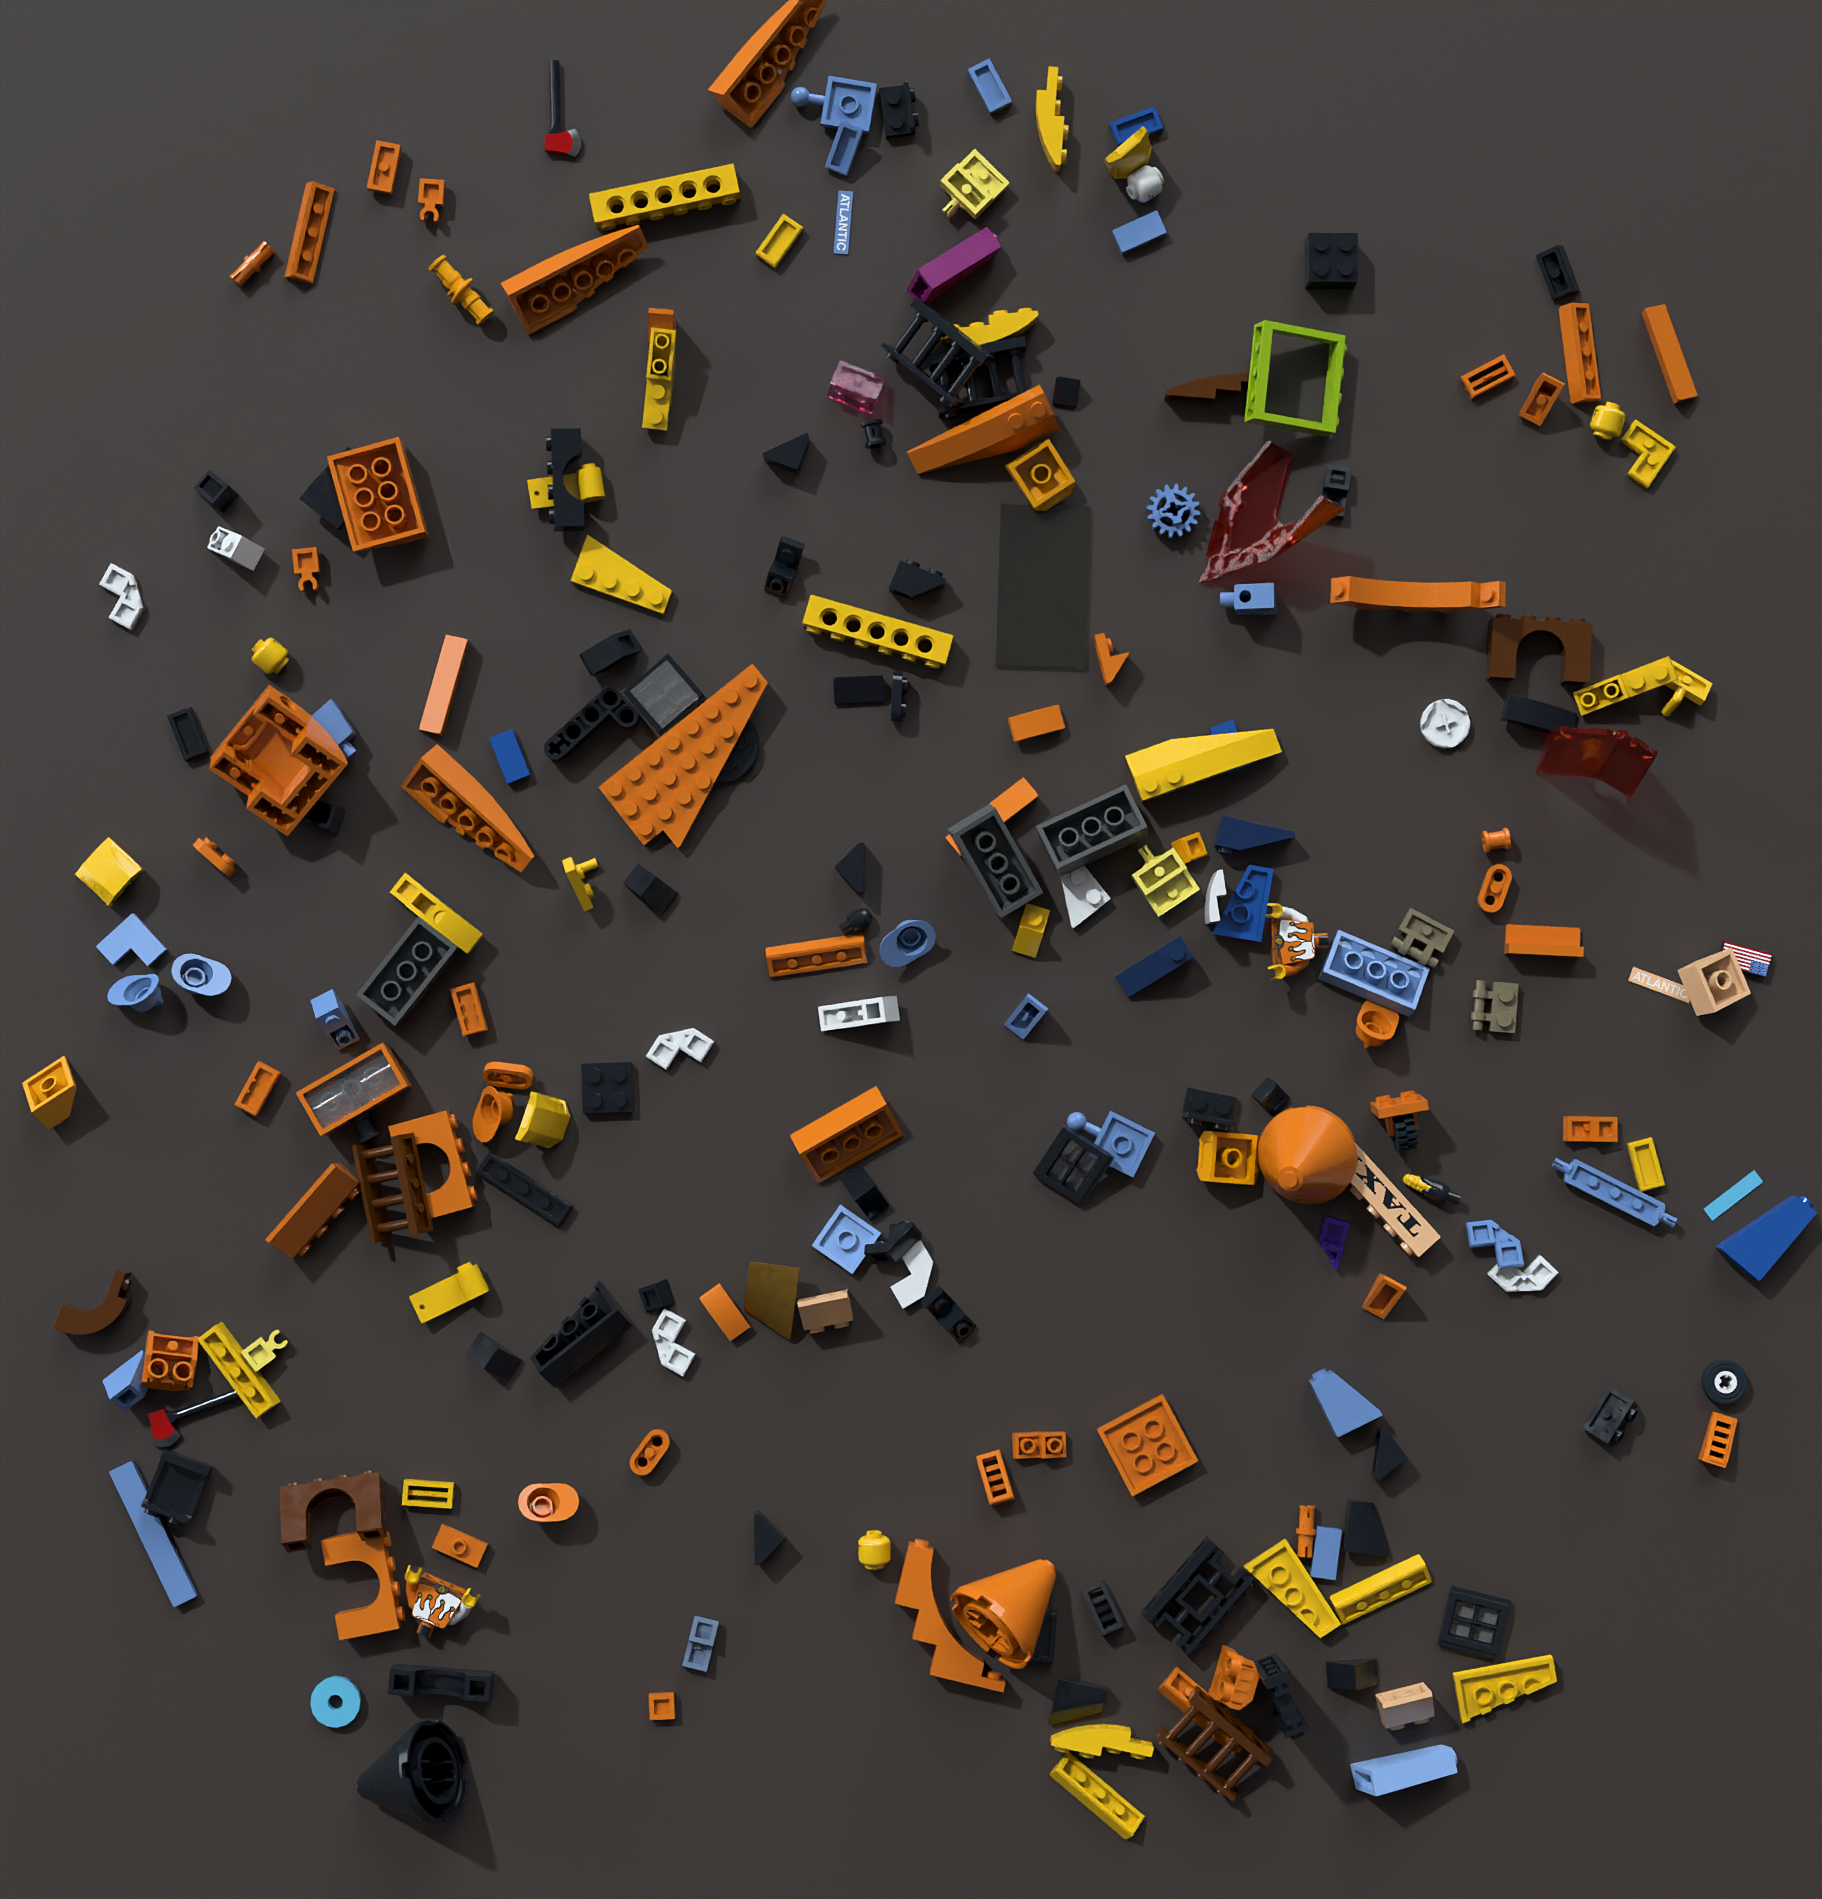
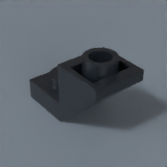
M785 536L781 537L775 559L767 575L764 586L765 591L784 598L788 597L805 547L804 543Z
M628 629L609 636L585 650L579 656L590 676H594L610 670L620 660L637 655L641 648L631 630Z
M910 1221L890 1224L888 1242L877 1241L874 1244H865L864 1254L873 1264L897 1262L922 1238V1232Z
M940 1285L921 1301L924 1307L958 1343L976 1327V1324Z

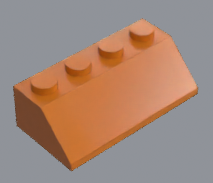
M875 1086L794 1132L790 1137L811 1174L819 1184L898 1139L904 1133L879 1089Z
M341 1162L332 1163L265 1240L291 1258H296L299 1255L303 1257L311 1249L312 1246L309 1243L314 1237L320 1238L326 1232L328 1221L331 1218H338L345 1208L342 1205L348 1199L352 1201L360 1193L359 1178Z

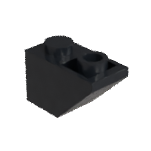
M907 559L904 562L900 560L889 586V591L909 600H914L943 588L946 578L942 577L943 573L930 568L929 571L919 568L920 564Z

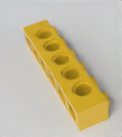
M734 163L589 194L597 229L601 228L604 231L616 228V225L624 223L626 225H635L640 223V220L647 218L659 220L664 218L666 214L683 215L688 213L690 209L707 210L712 208L714 204L731 205L736 200L741 199ZM712 184L720 186L719 191L716 193L708 192L707 188ZM688 189L696 191L695 196L692 198H686L683 194ZM664 194L672 196L671 201L668 203H661L659 199ZM640 199L648 201L647 206L644 208H637L635 204ZM620 204L624 206L620 213H613L611 211L614 205Z
M810 595L802 622L803 627H807L806 631L816 635H820L821 632L831 634V639L841 642L849 639L854 641L855 646L868 649L869 645L877 647L878 652L886 655H892V652L902 655L901 658L910 662H915L916 659L925 661L926 666L939 669L940 666H946L954 636L814 595ZM833 614L837 617V621L831 626L826 625L823 622L824 616ZM850 621L860 623L861 627L857 632H850L846 628ZM879 627L883 629L884 636L880 639L872 638L870 632L873 628ZM899 634H904L907 636L908 642L904 646H898L895 644L894 638ZM922 641H928L932 645V649L927 653L919 651L918 644Z

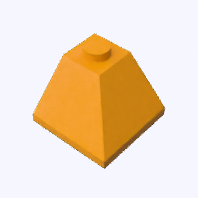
M63 1056L22 1083L31 1112L48 1130L62 1123L70 1116L77 1089L67 1058Z

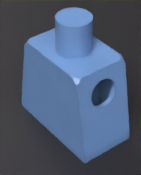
M1274 583L1234 585V592L1220 593V607H1234L1236 614L1277 615V590ZM1246 596H1250V597H1251V599H1250L1249 602H1246V603H1243V602H1242V599H1243L1244 597H1246Z
M330 699L312 717L331 735L348 761L357 753V750L349 743L356 736V733L338 704Z

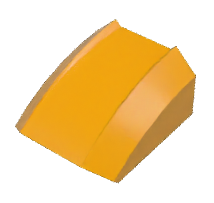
M1049 439L1039 442L1005 466L1026 499L1038 511H1047L1071 495L1076 485V481Z
M1204 1131L1199 1139L1198 1168L1196 1170L1200 1181L1255 1185L1259 1172V1135Z

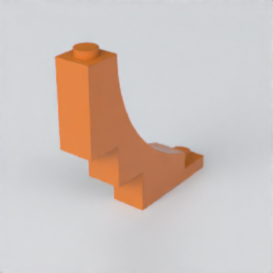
M1353 576L1331 578L1330 603L1370 611L1381 609H1395L1405 612L1430 610L1450 614L1505 607L1506 582L1503 581L1487 583H1421L1374 580Z
M915 1539L914 1542L909 1541L895 1604L918 1609L912 1639L936 1645L931 1662L930 1675L1004 1692L1006 1682L1005 1678L1001 1677V1673L990 1670L982 1673L984 1659L973 1653L958 1640L939 1612L931 1583L933 1547L929 1546L930 1542L921 1539Z

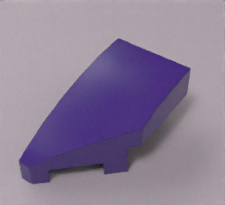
M1326 1215L1319 1241L1333 1268L1338 1269L1350 1221Z

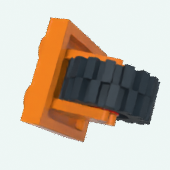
M1406 1091L1400 1093V1097L1391 1098L1390 1095L1376 1097L1374 1102H1369L1371 1112L1379 1119H1385L1387 1134L1392 1136L1396 1152L1416 1149L1418 1147L1416 1131H1419L1417 1112L1429 1110L1427 1099L1420 1094H1415V1091Z

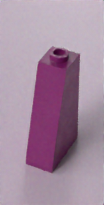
M988 227L979 231L919 268L907 287L908 292L913 299L918 298L929 304L993 259L1002 247L998 237L991 233Z

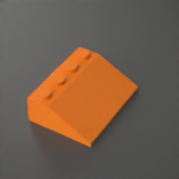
M399 437L327 456L353 552L405 544L429 537L404 444Z

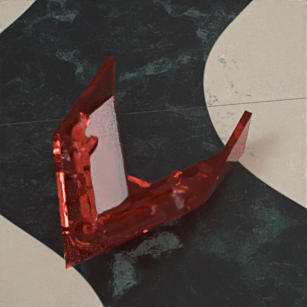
M1268 440L1220 497L1219 506H1221L1218 520L1214 521L1205 557L1208 559L1205 573H1201L1199 582L1204 583L1278 557L1345 509L1321 495L1300 520L1284 525L1277 516L1293 454Z
M1559 726L1545 734L1536 773L1587 777L1602 781L1625 796L1632 797L1657 757L1658 751L1649 749V745L1637 737L1629 735V732L1626 730L1611 731L1609 729L1578 727L1576 730L1567 726Z

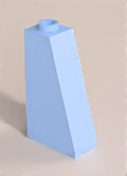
M1442 1744L1350 1764L1355 1788L1374 1796L1458 1773L1456 1753L1451 1747Z

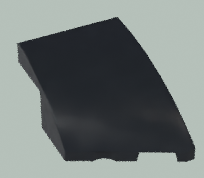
M347 447L343 452L349 451V450H352V449H351L350 447ZM328 465L299 499L340 531L345 521Z

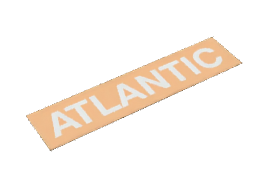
M1633 967L1628 981L1689 1003L1690 999L1684 985Z

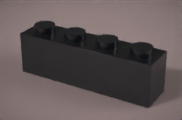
M600 1280L594 1286L596 1290L589 1298L584 1297L579 1302L581 1307L571 1318L567 1316L561 1322V1329L556 1334L552 1333L530 1357L538 1373L554 1388L633 1326L624 1310Z

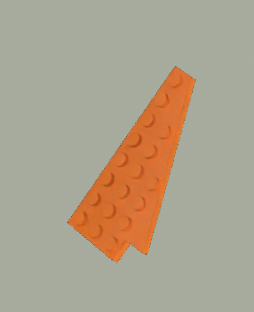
M753 663L598 787L643 845L646 846L663 831L677 848L683 845L769 684Z

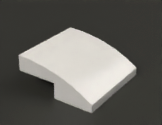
M1217 870L1213 873L1207 888L1205 898L1206 925L1220 921L1217 898L1226 895L1223 870Z

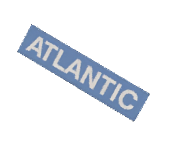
M852 191L838 192L833 252L836 254H848L853 201Z

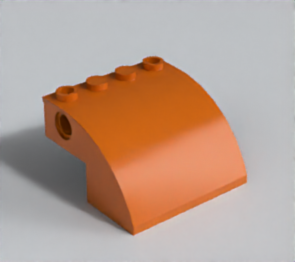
M268 685L211 755L209 770L248 796L247 810L288 837L347 766L348 762L331 735L309 713L274 687Z

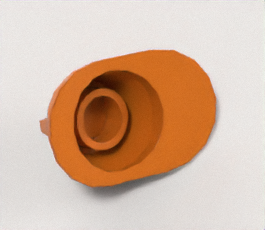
M1369 1000L1364 1002L1358 1014L1356 1035L1364 1042L1363 1048L1366 1049L1369 1045L1381 1046L1386 1040L1393 1037L1399 1022L1398 1012Z
M487 1086L483 1089L473 1116V1131L480 1142L492 1140L498 1127L511 1120L513 1116V1094L497 1092L492 1086Z
M532 1484L524 1488L520 1493L518 1505L523 1516L542 1524L567 1520L573 1516L578 1509L579 1498L574 1488L567 1484Z

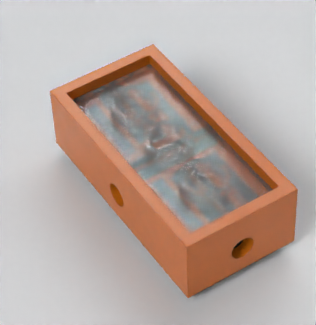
M383 1042L299 1090L296 1094L319 1135L326 1136L412 1085L388 1043Z

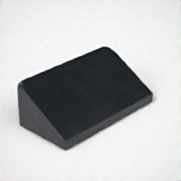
M1557 245L1536 255L1553 301L1580 291L1563 246Z
M883 675L833 678L835 704L884 702Z

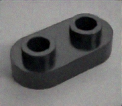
M893 672L891 722H901V717H906V702H902V692L907 693V678H903V673Z

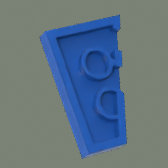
M1248 865L1224 909L1220 921L1217 922L1212 932L1213 935L1261 943L1274 869Z

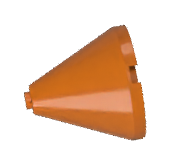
M1308 1105L1306 1107H1292L1276 1115L1265 1127L1258 1143V1163L1267 1183L1284 1198L1301 1204L1324 1203L1341 1194L1354 1177L1358 1164V1155L1354 1144L1355 1138L1348 1126L1332 1112Z
M1038 1559L960 1586L950 1596V1601L955 1599L956 1602L952 1607V1611L966 1633L985 1652L988 1653L992 1648L1002 1655L998 1659L999 1662L1011 1668L1022 1669L1033 1658L1056 1580V1568L1050 1561Z

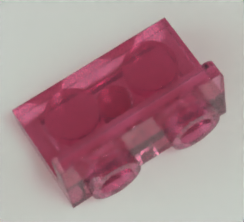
M840 360L831 379L827 396L837 402L873 414L886 378Z

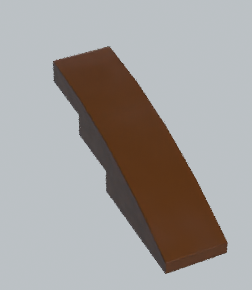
M1249 373L1214 375L1189 381L1167 389L1164 400L1213 404L1216 394L1238 396L1241 387H1248Z

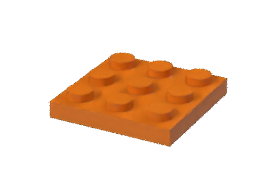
M1163 1394L1097 1428L1132 1496L1198 1462Z

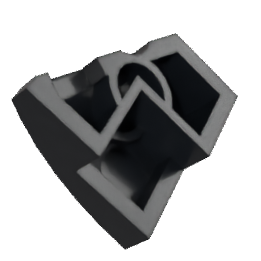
M1348 1499L1342 1550L1389 1556L1390 1551L1374 1503Z
M1059 1677L1048 1724L1053 1725L1102 1712L1108 1694V1687Z

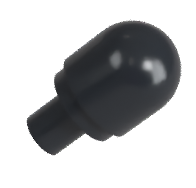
M866 908L857 909L847 916V921L838 926L843 934L851 929L854 932L860 931L871 924L872 914Z

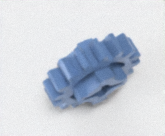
M1168 484L1165 485L1164 492L1157 489L1155 491L1157 498L1151 496L1149 499L1153 505H1149L1146 508V511L1152 512V514L1147 516V521H1154L1151 527L1152 530L1157 527L1160 528V536L1164 532H1168L1169 539H1171L1173 533H1176L1178 538H1181L1183 530L1189 534L1191 532L1189 525L1196 526L1197 524L1193 517L1200 516V512L1195 510L1199 506V502L1192 501L1195 494L1187 495L1186 486L1182 491L1178 490V484H1175L1171 490ZM1175 496L1182 498L1185 502L1177 500ZM1164 498V508L1157 510L1158 503ZM1170 506H1173L1174 510H1179L1176 516L1168 513ZM1189 512L1188 520L1182 524V515ZM1165 520L1171 524V527L1163 524L1161 521Z

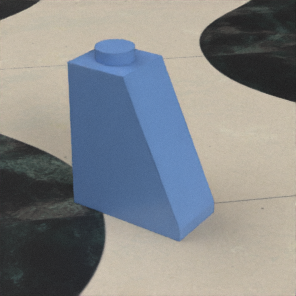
M1319 1370L1313 1373V1379L1308 1381L1336 1437H1340L1382 1416L1378 1408L1331 1370Z

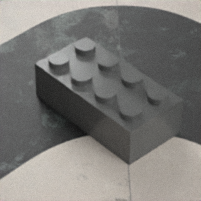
M1123 785L1036 826L1038 837L1058 878L1148 836V827L1127 785Z
M991 804L986 805L947 829L991 908L1000 918L1043 893L998 811Z
M418 916L356 996L394 1026H400L461 949Z

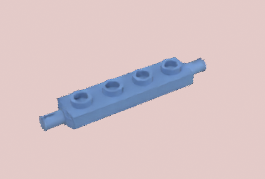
M1557 1157L1554 1159L1556 1163H1552L1551 1167L1564 1173V1182L1651 1226L1657 1225L1660 1221L1672 1228L1675 1226L1673 1222H1677V1218L1665 1213L1664 1203L1577 1159H1574L1569 1164Z

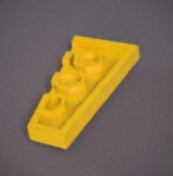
M587 535L571 582L664 615L672 595V590Z
M1283 1539L1244 1565L1252 1575L1320 1638L1341 1625L1286 1539Z
M1551 1654L1453 1673L1462 1724L1470 1721V1718L1478 1714L1483 1715L1492 1711L1491 1709L1503 1703L1506 1705L1515 1701L1514 1698L1525 1693L1528 1695L1557 1682L1554 1660Z

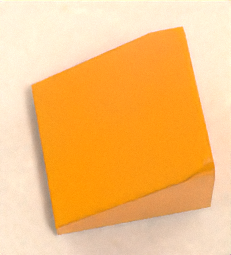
M1200 832L1171 843L1172 848L1175 849L1184 864L1208 855Z

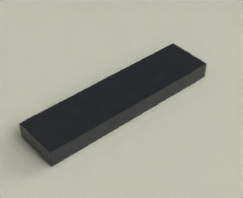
M491 1151L488 1152L476 1173L558 1227L573 1207L572 1204Z

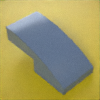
M694 1616L682 1667L707 1672L719 1621Z

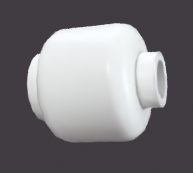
M1144 165L1128 176L1126 190L1133 200L1137 199L1139 202L1145 203L1162 192L1164 179L1156 167L1152 168L1151 166Z

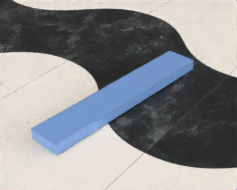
M134 1460L110 1471V1476L173 1607L198 1596L161 1516L159 1515L157 1518L144 1513L145 1508L140 1507L148 1489Z

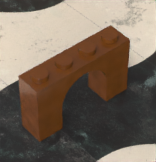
M1497 614L1496 618L1493 617L1489 621L1486 680L1512 681L1515 679L1516 653L1520 641L1523 637L1530 634H1543L1550 637L1559 647L1561 653L1560 684L1586 685L1590 682L1592 623H1585L1583 618H1571L1570 622L1560 621V617H1546L1545 620H1536V616L1523 615L1521 619H1512L1510 614Z
M365 1471L360 1475H340L335 1479L328 1480L319 1478L309 1483L293 1482L287 1486L279 1487L281 1544L287 1553L312 1549L311 1522L313 1515L320 1505L335 1498L348 1499L355 1504L356 1531L362 1541L387 1537L384 1480L379 1472Z

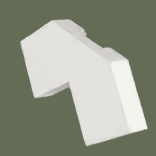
M111 563L99 584L120 596L109 618L133 630L144 610L136 579L131 573Z
M694 1028L659 1035L646 1057L666 1070L680 1049L699 1062H702L715 1041Z
M921 1240L916 1242L902 1256L911 1275L890 1286L902 1308L924 1297L933 1260Z
M1538 1255L1523 1273L1518 1268L1498 1270L1496 1264L1487 1275L1506 1292L1542 1291L1559 1272L1541 1255Z
M664 1308L652 1329L661 1365L684 1376L696 1354L674 1342L686 1320Z

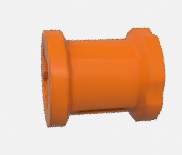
M1508 828L1490 833L1482 831L1481 840L1485 853H1489L1492 849H1511Z

